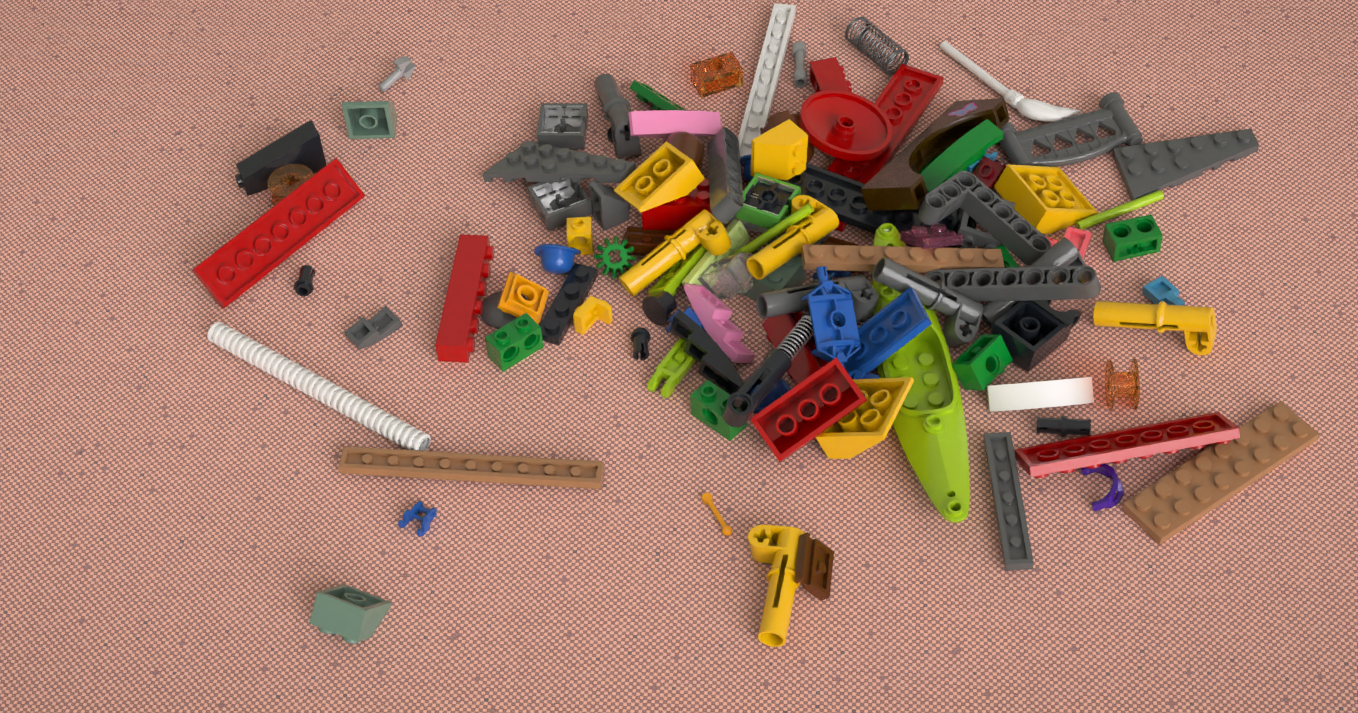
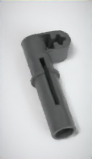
M599 75L594 81V88L603 106V112L606 113L604 117L611 124L613 145L617 159L641 155L639 136H631L628 113L631 112V109H629L631 105L629 101L623 97L612 75Z
M1063 237L1035 262L1024 267L1086 266L1077 248L1071 241ZM988 301L983 305L981 319L992 329L994 322L1020 301Z
M885 256L877 262L872 274L873 280L900 293L911 287L916 291L921 303L925 305L927 310L935 309L946 315L942 331L949 347L958 348L975 339L983 313V305L946 287L945 283L941 280L934 281Z
M863 274L829 280L851 292L856 321L866 322L874 316L879 296ZM815 279L811 284L759 293L756 298V307L760 317L766 319L805 311L808 306V299L801 300V298L818 286V279Z

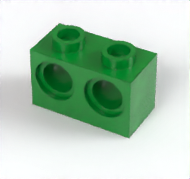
M1152 214L1105 224L1102 242L1112 261L1116 262L1160 252L1163 234Z
M527 313L485 337L488 358L502 372L544 347L541 327Z

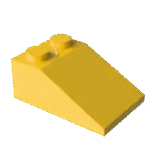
M666 141L614 189V192L639 212H644L688 195L705 178L691 158Z

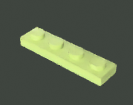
M732 220L725 229L731 239L732 245L730 249L719 256L712 255L707 251L682 281L683 286L685 284L703 285L708 290L711 289L731 264L728 257L745 246L751 239L741 220Z

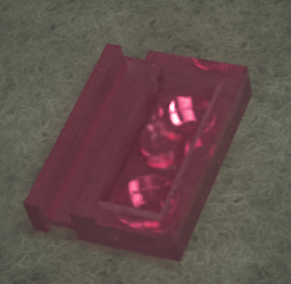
M934 224L929 228L912 226V230L901 231L900 241L914 246H922V249L960 245L963 242V234H956L955 231L946 229L944 224Z

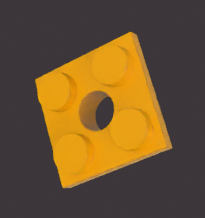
M509 272L497 308L517 318L527 313L539 325L549 291L518 274ZM521 294L527 296L528 300H525Z

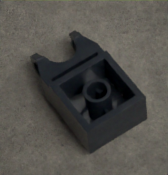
M1052 300L1020 301L994 322L990 335H1001L1013 359L1012 361L1029 372L1068 339L1071 329L1080 319L1082 313L1080 310L1056 311L1049 306Z

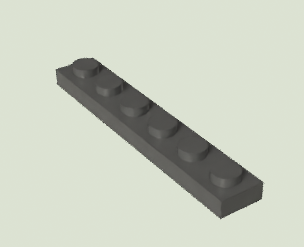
M1011 432L984 433V446L1005 571L1033 569L1034 561Z

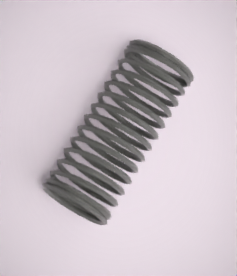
M857 17L847 26L845 31L846 40L866 55L867 58H870L888 75L893 76L896 71H892L898 69L902 63L907 65L909 61L908 52L865 17ZM857 21H859V22L853 27V29L851 30L850 39H849V38H848V33H849L850 28L852 27V25H853L854 23H856ZM865 21L866 23L862 24V25L856 30V32L854 33L853 39L851 40L852 32L854 31L855 27H856L859 23ZM865 25V28H863V29L860 31V33H859V35L857 36V38H855V36H856L858 30H859L862 26ZM873 33H875L874 36L865 45V42L871 37ZM878 35L877 39L872 43V45H871L870 47H868L869 44H870V43L874 40V38ZM881 38L880 42L875 46V48H874L873 50H871L872 47H873V46L876 44V42L878 41V39ZM884 41L883 45L878 49L877 52H875V50L879 47L881 42ZM887 44L886 48L882 51V53L878 55L879 51H881L884 45ZM890 47L889 51L885 54V56L881 58V56L887 50V48ZM893 50L892 54L885 60L886 56ZM904 52V58L902 62L895 69L888 70L894 67L899 62ZM901 53L899 59L892 66L888 67L889 64H891L896 59L898 54Z

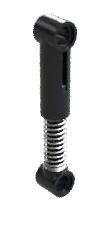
M809 305L802 314L801 320L798 321L778 347L772 349L739 389L729 396L723 411L724 421L728 425L742 427L747 423L750 415L792 366L791 361L793 358L796 357L804 345H806V342L814 335ZM734 408H739L742 410V412L737 411Z

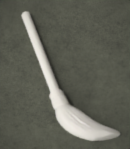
M943 41L940 44V48L1002 95L1006 103L1016 108L1021 115L1029 119L1055 122L1077 116L1081 113L1078 109L1058 107L1035 99H1026L1014 89L1009 90L948 42Z

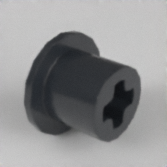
M663 291L655 297H645L642 301V307L645 315L651 322L656 325H663L667 322L668 315L677 308V303L669 292Z

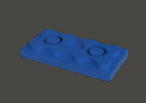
M908 288L858 328L861 349L850 356L847 362L844 363L845 370L848 373L853 370L865 371V374H868L932 324L913 288Z

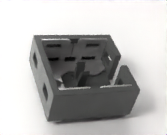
M541 103L537 142L559 148L585 149L588 125L587 103Z
M561 178V182H540L528 187L529 201L548 231L567 224V218L586 217L592 214L591 200L583 188L580 189L579 182H572L571 178Z

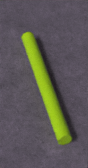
M1161 190L1077 221L1075 226L1077 229L1084 230L1164 199V194Z
M806 204L730 255L728 259L731 264H736L787 230L791 225L796 224L814 212L811 204Z

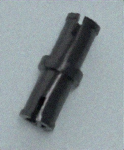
M1061 416V418L1037 417L1036 434H1061V437H1066V434L1088 436L1091 434V419H1067V416Z

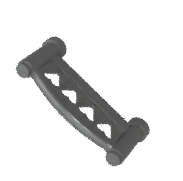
M1111 92L1102 97L1099 101L1100 109L1019 132L1016 131L1011 122H1007L1000 129L1004 132L1003 139L996 144L1001 145L1012 165L1058 167L1090 160L1124 143L1128 146L1138 145L1143 142L1141 132L1124 108V100L1120 94ZM1102 126L1114 132L1115 135L1099 138L1097 136V128ZM1076 132H1081L1094 141L1077 144L1075 142ZM1059 138L1071 144L1072 147L1056 150L1053 147L1054 140ZM1033 144H1038L1049 150L1050 153H1042L1041 156L1032 155Z

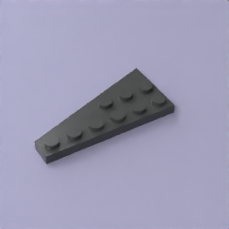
M1252 129L1117 147L1113 148L1112 155L1132 201L1165 187L1173 188L1203 175L1205 170L1220 168L1222 163L1229 160L1236 161L1258 151L1259 143Z
M526 141L519 148L508 153L505 158L482 173L484 182H492L494 178H503L504 182H512L514 179L525 178L526 182H561V178H571L572 182H581L584 179L594 178V181L598 183H621L637 168L635 163L625 161L624 159H613L604 155H594L584 151L579 152L569 148L554 147L550 144L544 145L534 141Z

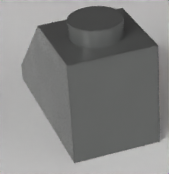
M595 181L589 182L592 216L604 231L629 220L628 209H630V204L614 192L615 188Z

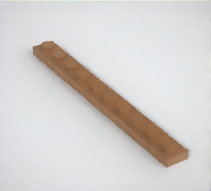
M349 446L343 447L338 466L341 474L601 489L605 469L604 462Z

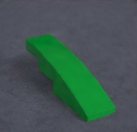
M986 119L958 139L920 174L923 176L927 192H931L958 172L967 171V167L985 156L986 149L1003 139L1004 132Z

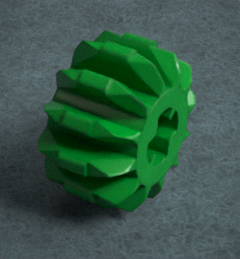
M615 236L613 239L614 244L611 245L608 238L604 239L606 248L602 245L597 246V250L603 254L594 255V259L603 260L596 264V268L606 267L603 270V276H606L609 270H611L612 279H616V271H619L622 275L625 273L624 267L628 270L632 267L627 261H636V256L628 255L634 251V247L625 249L628 243L626 239L622 241L621 245H618V237ZM615 252H618L621 261L619 263L615 261V264L611 263L609 254L613 253L614 255Z

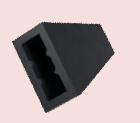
M313 121L306 122L236 164L238 174L235 175L238 187H244L247 196L316 173L325 167L326 160L320 135Z

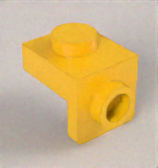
M590 296L574 311L575 331L584 335L597 320L610 324L613 321L611 305L604 300Z

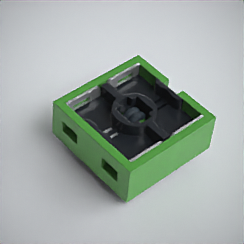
M756 173L743 192L744 206L735 216L737 219L770 229L787 218L788 213H791L792 199L801 195V187Z

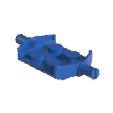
M821 266L816 268L818 286L801 298V300L808 299L816 344V349L811 351V354L827 362H831L837 357L844 367L847 359L861 349L852 295L849 290L834 284L833 281H829L827 266ZM833 315L839 318V327L834 324Z

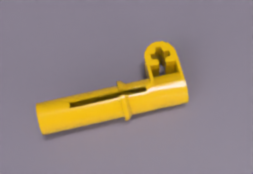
M798 195L794 197L791 204V214L808 203L811 204L814 212L796 224L791 225L787 228L784 235L748 258L746 266L749 273L754 278L762 280L798 254H802L803 244L813 245L838 227L839 219L837 214L831 208L810 196Z
M703 209L671 236L666 235L664 242L618 279L626 291L635 297L679 260H686V255L699 244L710 254L719 256L730 249L732 245L731 239L723 224L710 212Z
M1097 301L1094 306L1093 319L1095 326L1157 330L1158 333H1163L1166 330L1184 331L1186 346L1191 353L1207 355L1212 351L1217 333L1213 307L1167 305L1164 301H1160L1159 304Z
M757 525L748 534L753 559L760 563L773 564L772 569L767 572L766 579L769 584L758 634L759 641L771 647H780L786 643L795 590L800 586V582H794L799 536L804 534V532L796 527Z

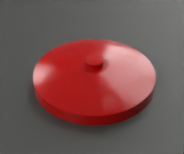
M826 90L812 94L804 101L799 113V126L808 135V141L822 152L848 161L874 159L885 152L892 137V126L886 114L873 102L851 92Z

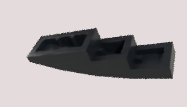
M679 310L673 317L670 330L686 342L684 352L700 363L698 373L731 395L736 392L744 382L732 362L719 345L697 323Z

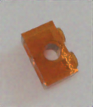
M733 52L690 64L691 82L701 98L743 85V68Z

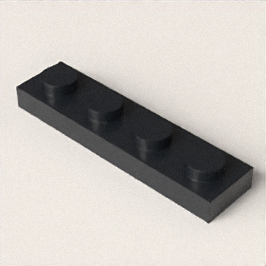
M577 263L574 264L540 324L544 342L555 345L561 344L574 320V311L583 304L598 277V269Z

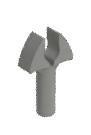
M404 56L393 61L396 66L395 70L378 86L382 92L388 90L400 77H404L406 80L411 77L415 65L409 57Z

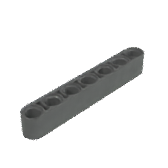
M723 127L710 140L707 148L710 209L716 219L726 224L743 208L744 204L739 140L731 130Z
M1090 266L932 270L925 274L926 277L934 281H943L946 287L977 302L1092 299L1101 291V284L1097 274Z

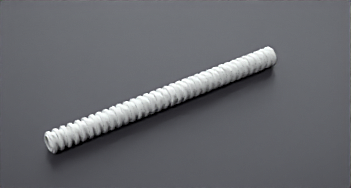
M215 322L210 327L207 338L215 345L231 352L233 355H237L257 368H261V370L308 394L317 401L327 404L330 408L345 414L347 417L363 424L372 431H376L385 438H389L392 442L395 441L396 444L401 445L403 448L416 451H426L431 440L429 434L418 430L416 427L405 423L390 413H386L383 409L374 406L370 402L368 403L359 396H355L351 392L349 393L346 389L331 383L322 376L259 344L257 341L224 325L222 322Z

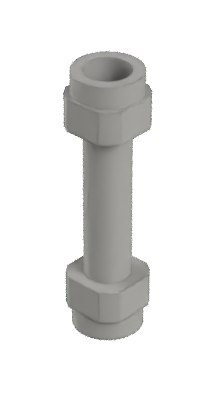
M797 41L792 45L793 58H795L796 71H794V85L798 88H803L808 83L807 71L804 66L806 45L802 41Z

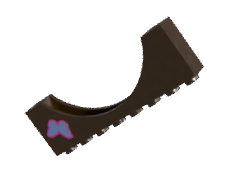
M1004 98L954 102L861 188L868 211L918 209L928 194L923 176L919 174L920 171L932 159L943 153L958 139L986 119L1001 129L1010 120Z

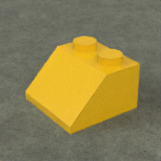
M788 119L752 139L750 175L754 177L756 173L779 180H789L796 175H800L806 170L808 135Z

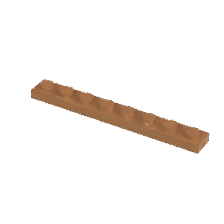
M803 244L801 250L804 270H816L817 267L827 266V270L873 271L877 262L884 256L915 272L924 273L932 270L1005 268L1001 249Z

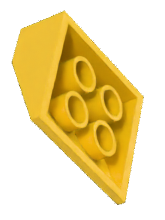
M1007 164L994 186L1001 199L1015 203L1014 210L1042 234H1052L1068 226L1075 225L1077 221L1098 214V211L1059 167Z
M913 378L853 379L867 401L816 437L829 459H851L883 441L914 382Z

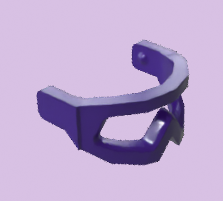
M1104 463L1098 468H1081L1083 475L1096 472L1113 480L1108 494L1103 499L1091 503L1094 511L1112 508L1120 503L1124 496V489L1112 467Z

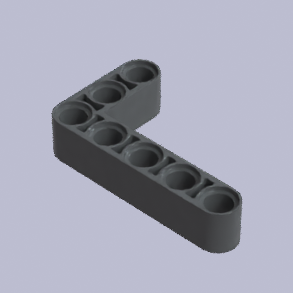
M968 171L958 172L929 192L918 211V218L921 222L927 225H934L961 207L1026 265H1031L1051 248L1050 241L974 174Z

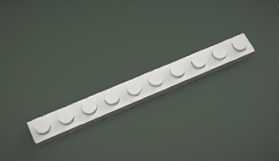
M774 3L738 136L740 158L751 154L752 139L760 136V128H764L768 123L767 119L770 116L796 15V5Z

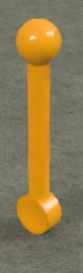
M704 493L702 495V502L709 505L722 527V533L725 536L731 535L732 527L725 523L712 502V494Z

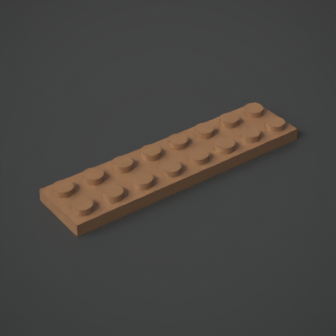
M1279 401L1239 427L1240 438L1233 439L1227 444H1213L1125 501L1122 505V510L1161 545L1316 442L1319 433L1283 402Z

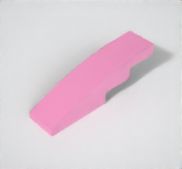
M660 110L633 111L628 113L631 136L665 139L675 132H688L695 136L714 137L721 130L720 112Z
M685 284L684 290L691 306L710 337L734 363L751 364L755 354L740 342L744 332L729 320L733 311L703 285Z

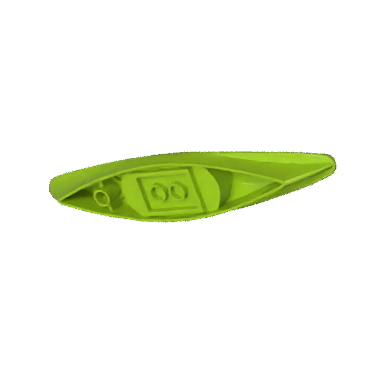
M884 223L876 230L874 246L907 247L894 225ZM872 279V286L879 296L874 315L902 293ZM922 304L932 324L878 365L879 378H913L914 382L893 422V427L911 467L932 504L945 520L959 523L968 517L970 503L969 457L963 404L957 376L952 366L953 361L935 310H927L925 305Z

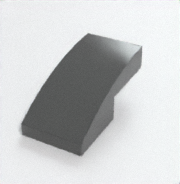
M385 306L368 321L362 317L344 333L359 349H363L388 337L403 326V324Z

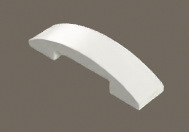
M1092 377L987 386L989 412L1094 403Z

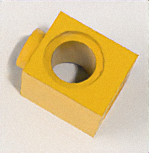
M591 217L567 218L568 247L580 250L581 254L579 255L593 254Z

